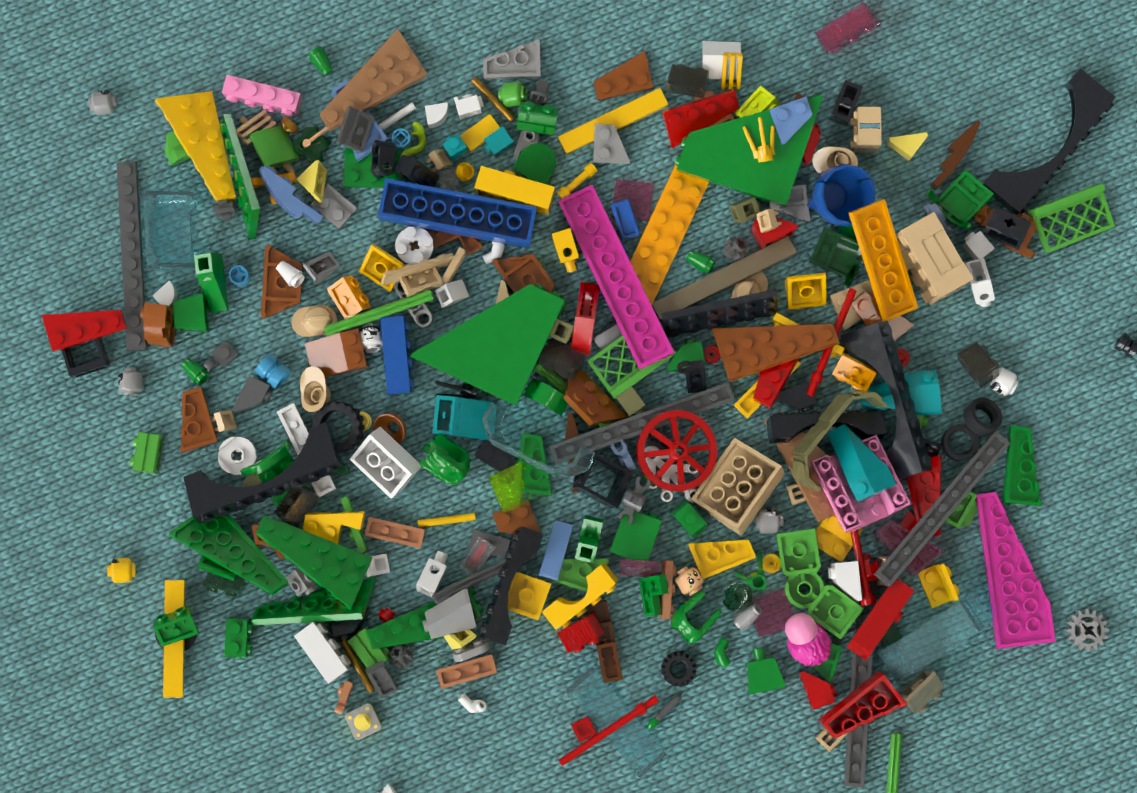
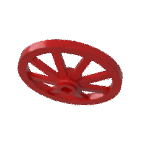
M672 410L655 416L644 426L637 442V460L643 474L651 483L664 490L678 492L697 487L708 478L716 463L717 444L712 430L703 419L687 411ZM676 417L694 422L682 441H680ZM669 418L674 442L655 430L654 426ZM700 427L707 438L708 444L687 446L694 433ZM649 433L667 445L668 449L645 452V443ZM678 447L681 448L680 454L675 451ZM709 450V457L705 468L689 456L688 452ZM669 455L668 460L654 475L648 467L646 458ZM683 459L700 473L697 478L685 484ZM675 460L677 462L678 485L660 480Z

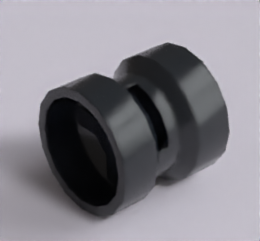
M1124 332L1114 348L1118 351H1123L1125 356L1131 359L1137 352V340L1131 339L1130 335Z

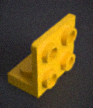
M944 563L916 572L931 608L949 601L959 600V589L956 584H952L950 579L952 577L951 570Z

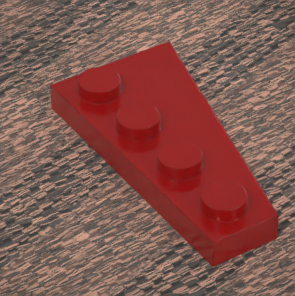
M122 310L42 315L53 352L127 329Z

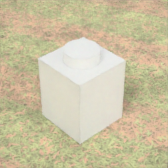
M981 231L977 234L974 232L964 238L966 242L962 245L974 260L984 258L995 249Z

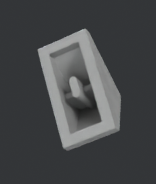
M330 252L303 265L317 284L341 267Z

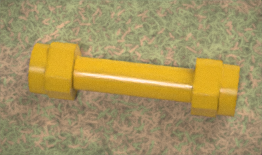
M592 163L586 165L583 168L584 171L566 187H561L556 192L561 199L571 195V192L588 177L591 178L598 172Z

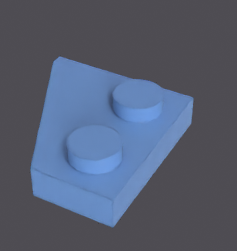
M806 97L769 110L781 145H784L813 115Z

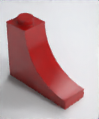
M581 282L571 353L590 355L599 294L598 284Z

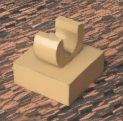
M444 149L433 150L428 154L430 158L427 160V164L432 162L435 164V168L432 169L433 172L447 169L453 165Z
M774 208L766 209L756 214L761 233L768 232L781 225V222L776 220L779 212H774Z
M232 410L217 412L214 414L215 417L211 419L212 422L216 421L218 428H215V431L224 432L237 428Z

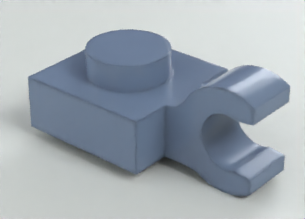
M621 439V446L615 447L614 444H611V448L616 455H620L617 458L621 466H626L628 471L631 472L636 467L627 451L625 441Z

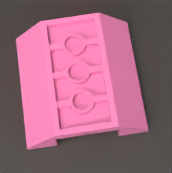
M877 435L862 440V442L889 467L897 485L864 502H857L836 454L832 456L825 455L810 462L844 532L858 530L911 505Z

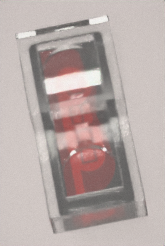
M479 536L459 567L471 576L478 573L496 546Z

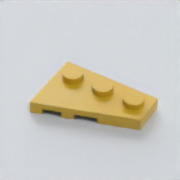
M749 540L688 544L703 579L756 558Z

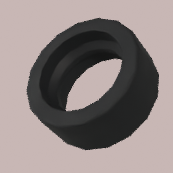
M983 397L974 399L965 408L963 414L967 427L973 433L980 436L992 434L1001 425L1003 418L998 405L992 400ZM975 409L983 410L989 416L991 425L981 422L976 416Z
M957 424L949 427L944 432L941 438V447L948 458L955 461H963L976 454L979 448V437L966 424ZM963 431L970 436L971 447L966 453L957 454L950 448L949 439L954 432Z

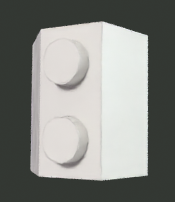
M858 561L831 563L830 568L827 569L828 578L832 579V583L852 600L861 601Z

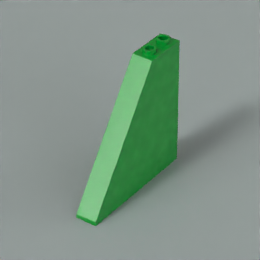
M817 95L807 98L813 115L784 145H781L775 128V155H773V160L758 163V158L754 159L753 151L743 130V126H746L758 151V147L762 146L758 117H761L766 145H769L770 148L771 126L775 127L769 110L689 132L688 137H683L680 146L684 148L682 155H677L674 164L678 166L677 172L786 207L823 96Z
M535 283L533 286L529 284L413 352L411 357L516 406L565 300L562 299L563 295L552 291L550 294L544 291L545 287Z

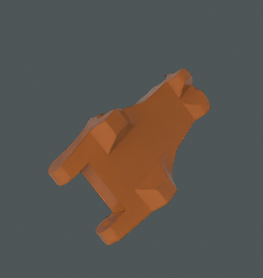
M985 205L975 215V223L986 229L994 210ZM1025 213L1013 214L1031 222L1030 228L1019 250L1001 242V244L1007 250L1033 259L1035 252L1028 249L1027 246L1034 232L1038 233L1034 219Z

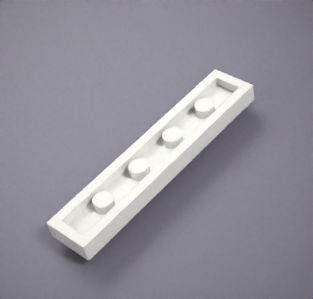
M293 403L277 411V414L297 455H299L306 443L309 432L296 405ZM329 475L320 478L316 482H311L319 498L337 489Z

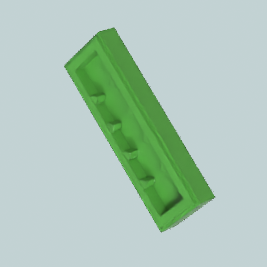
M350 497L341 498L344 511L355 512ZM351 528L349 535L352 542H356L360 553L367 552L368 547L362 530Z

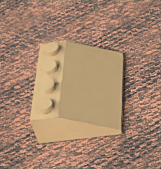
M734 438L715 464L711 474L691 498V501L726 527L742 536L785 475V472L781 465Z

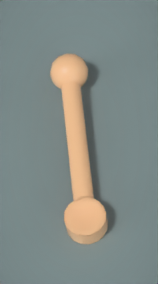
M325 127L310 139H305L303 146L309 147L311 142L325 133L328 128Z

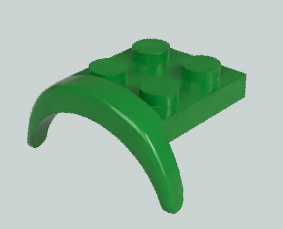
M966 170L939 198L936 197L931 189L927 191L930 201L936 203L945 218L963 230H968L972 226L969 222L994 197L993 192Z
M284 440L281 446L260 461L240 470L241 474L250 475L256 473L261 483H265L281 474L294 461L289 453L291 445L288 440ZM306 483L298 489H290L280 496H272L270 498L278 506L309 484Z

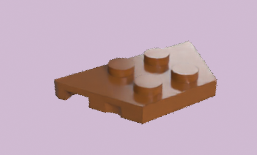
M265 245L262 319L300 304L302 295V283L297 288L289 286L276 270V267L281 261H285L303 272V264L269 245Z
M534 254L492 261L513 293L529 284L534 286L535 283L544 286V291L550 294L555 287L554 282Z
M577 364L571 368L572 373L568 379L567 390L564 393L563 399L589 426L598 425L599 423L608 424L615 420L621 421L627 417Z

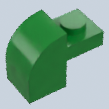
M533 378L523 394L525 397L562 416L568 405L563 399L564 394Z
M585 515L575 559L594 563L604 519Z

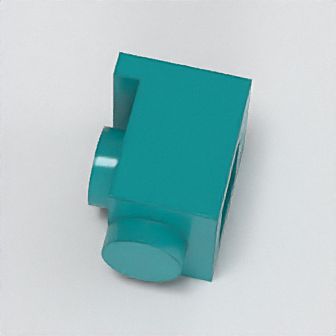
M451 135L442 144L451 161L468 152L460 135Z

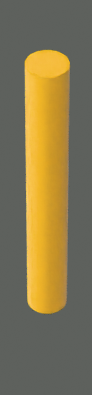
M475 513L421 519L418 520V527L475 521L476 516Z

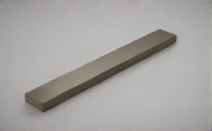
M787 236L653 302L652 306L659 320L663 321V313L689 308L796 255L797 252Z

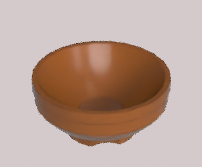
M390 412L381 414L373 423V431L381 427L398 444L404 441L407 434L406 424L397 414ZM390 422H395L398 425V431H393L390 428Z

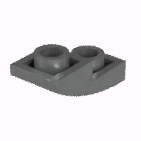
M616 323L594 336L593 339L601 351L621 337L622 333Z

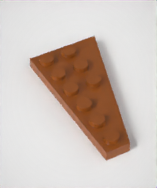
M833 324L712 329L730 382L840 344Z

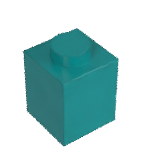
M503 126L484 138L485 145L483 147L489 155L493 154L495 158L514 146L513 140Z

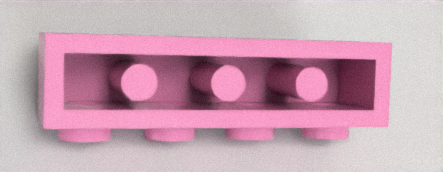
M226 75L222 94L227 101L237 103V101L243 102L249 107H263L264 110L269 112L279 111L281 114L289 117L299 115L303 101L300 93Z

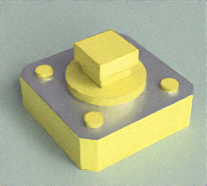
M370 703L345 715L355 740H360L382 728L381 722Z

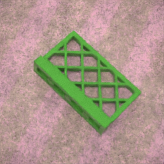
M1103 183L1095 184L1028 210L1029 216L1034 219L1045 253L1115 227L1103 192L1105 191ZM1099 197L1101 202L1099 209L1091 206L1093 199ZM1078 204L1085 207L1082 216L1074 213ZM1089 209L1097 213L1093 222L1085 218ZM1060 211L1068 213L1065 223L1057 219ZM1100 215L1106 217L1108 225L1102 227L1097 224ZM1072 216L1080 219L1077 228L1068 225ZM1046 217L1051 220L1048 229L1042 227L1041 218ZM1083 221L1091 225L1088 233L1080 231ZM1055 222L1063 226L1059 235L1051 231ZM1066 228L1075 231L1070 240L1063 237ZM1049 235L1058 238L1052 247H1049L1047 242Z
M622 335L587 362L609 391L612 398L615 399L675 354L639 370L638 367L635 368V359L634 361L623 359L624 348L629 347L625 346V339ZM612 347H622L620 358L609 357ZM599 357L606 358L605 370L597 369L593 361ZM609 359L620 361L618 372L607 370ZM622 361L633 363L630 373H621ZM607 372L618 374L617 382L612 386H609L606 382Z

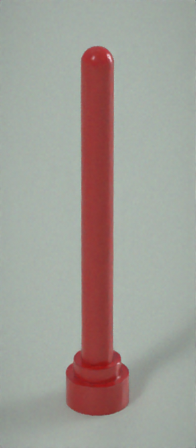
M858 530L851 531L863 592L861 594V606L877 603L876 597L873 596V592H870Z

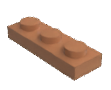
M369 517L364 536L422 548L426 530Z
M662 561L661 575L666 574L669 594L660 595L661 614L659 619H670V616L674 613L671 597L675 593V585L672 584V579L676 574V566L673 565V561Z
M492 654L436 670L441 689L498 673Z

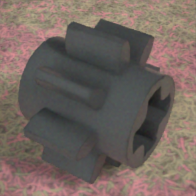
M233 199L219 200L217 203H214L215 214L217 217L221 216L223 221L232 219V214L236 213Z
M735 236L724 242L726 247L723 248V251L728 259L736 261L746 256L744 251L747 249V245L743 239L736 238Z
M406 644L395 646L390 654L392 657L390 662L399 669L409 667L414 660L412 655L414 651Z

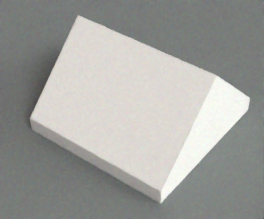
M703 41L702 79L721 80L723 52L741 53V42ZM727 57L726 80H729L731 57ZM735 58L733 80L737 79L738 58Z

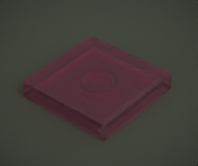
M616 179L613 203L629 198L636 221L649 222L654 184Z
M622 559L620 560L619 575L637 577L657 576L660 562Z
M785 589L747 599L749 606L757 604L762 610V613L754 621L758 637L785 630V624L792 616Z

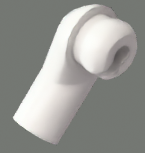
M465 693L458 698V701L471 713L483 712L487 708L486 702L483 700H471Z

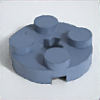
M933 201L927 203L923 207L926 212L925 215L927 216L935 212L946 234H952L950 225H945L946 218L936 203H933Z

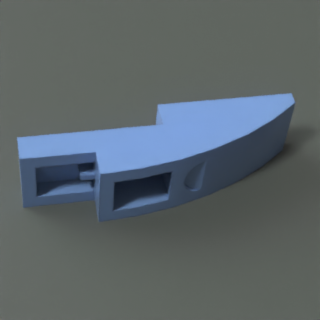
M270 166L259 168L260 176L267 190L279 206L294 219L300 218L303 215L313 223L320 222L323 216L319 214L320 211L312 205L307 206L303 203L304 199L297 194L292 195L296 188L292 186L293 182L286 177L281 178L276 174L277 171Z

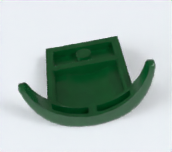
M824 227L809 263L844 277L843 286L849 288L863 257L858 241Z

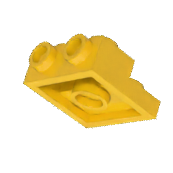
M836 514L822 520L815 532L818 549L842 563L853 543L851 533L844 532ZM861 528L858 529L859 535H860L861 532L863 531V529H861Z
M516 572L508 593V610L539 621L551 583Z

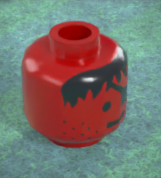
M870 554L863 555L868 582L878 580L874 575L880 567L878 559L870 557Z

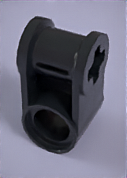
M380 140L374 141L371 173L374 177L383 178L393 174L396 155L395 143Z

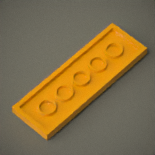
M885 199L849 212L882 321L892 320L919 308Z

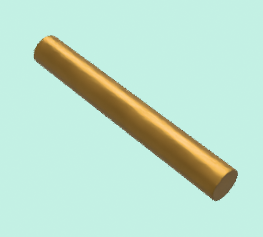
M477 77L471 81L509 122L515 119V116Z
M347 641L340 642L368 693L374 691L375 687Z

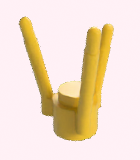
M758 117L762 146L758 147V151L746 126H743V130L753 151L754 159L758 158V163L773 160V155H775V127L771 126L769 148V145H766L762 118Z

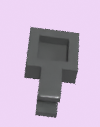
M225 340L211 352L214 358L207 361L204 366L209 372L213 371L219 364L225 368L239 355Z

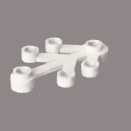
M655 446L645 448V452L659 450ZM669 455L656 456L654 459L646 458L648 467L654 475L656 474V466L660 469L665 463L661 459H668ZM689 463L683 464L684 472H688L691 474H695L698 472L696 469L694 471H690ZM677 464L671 465L661 477L662 481L670 484L671 479L678 485V477L675 473L677 472ZM649 486V488L655 489L657 486ZM697 488L683 491L686 501L694 503L691 501L690 493L693 491L696 493ZM662 489L660 498L664 502H669L672 500L673 494L671 491ZM668 492L670 495L669 499L665 500L663 497L664 493Z

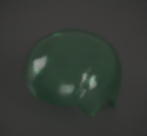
M732 583L724 591L725 600H723V604L728 610L739 612L751 605L752 590L746 583Z

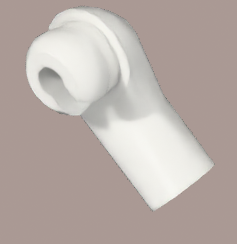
M492 242L491 252L482 256L486 264L501 258L505 248L503 243Z

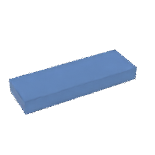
M554 521L539 576L554 580L559 579L573 525Z

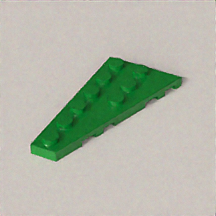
M231 113L223 114L220 128L221 133L225 136V146L228 149L234 175V190L238 193V204L241 207L248 240L256 239L260 208Z
M230 515L217 517L209 523L201 524L191 516L169 532L171 538L271 595H274L288 584V580Z
M264 515L256 535L273 549H277L284 555V558L289 562H293L298 566L299 570L320 587H324L331 593V596L336 600H340L351 611L372 557Z
M370 576L367 581L362 582L351 611L340 600H336L331 596L329 591L321 589L310 593L309 596L304 598L295 596L289 602L282 603L277 601L258 606L251 620L253 625L363 619L377 580L375 576Z

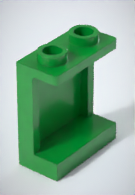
M634 510L631 525L627 523L630 518L629 515L624 514L622 516L610 552L647 565L662 521L658 520V515L649 512L648 515H644Z

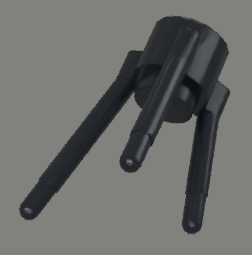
M435 381L436 385L460 391V394H435V397L436 395L475 399L477 387L462 383L461 387Z

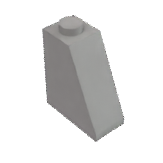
M463 589L425 612L426 620L423 621L425 632L430 633L431 639L477 628L468 590Z

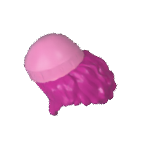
M806 613L792 615L785 624V633L788 637L787 646L791 655L799 663H804L805 666L821 665L822 661H827L830 656V644L832 643L830 636L823 626L815 622L810 615Z

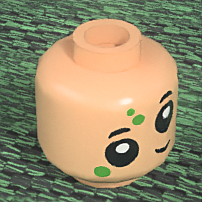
M686 566L677 572L679 576L676 577L675 583L684 595L689 594L691 596L703 588L701 585L704 583V580L696 568L688 569Z

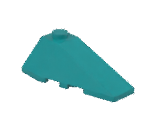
M846 424L828 433L857 502H864L897 485L889 467Z

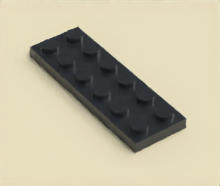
M773 289L663 313L664 332L667 337H677L680 334L696 333L702 329H713L726 324L733 325L744 320L752 321L763 316L771 317L778 312L777 291Z

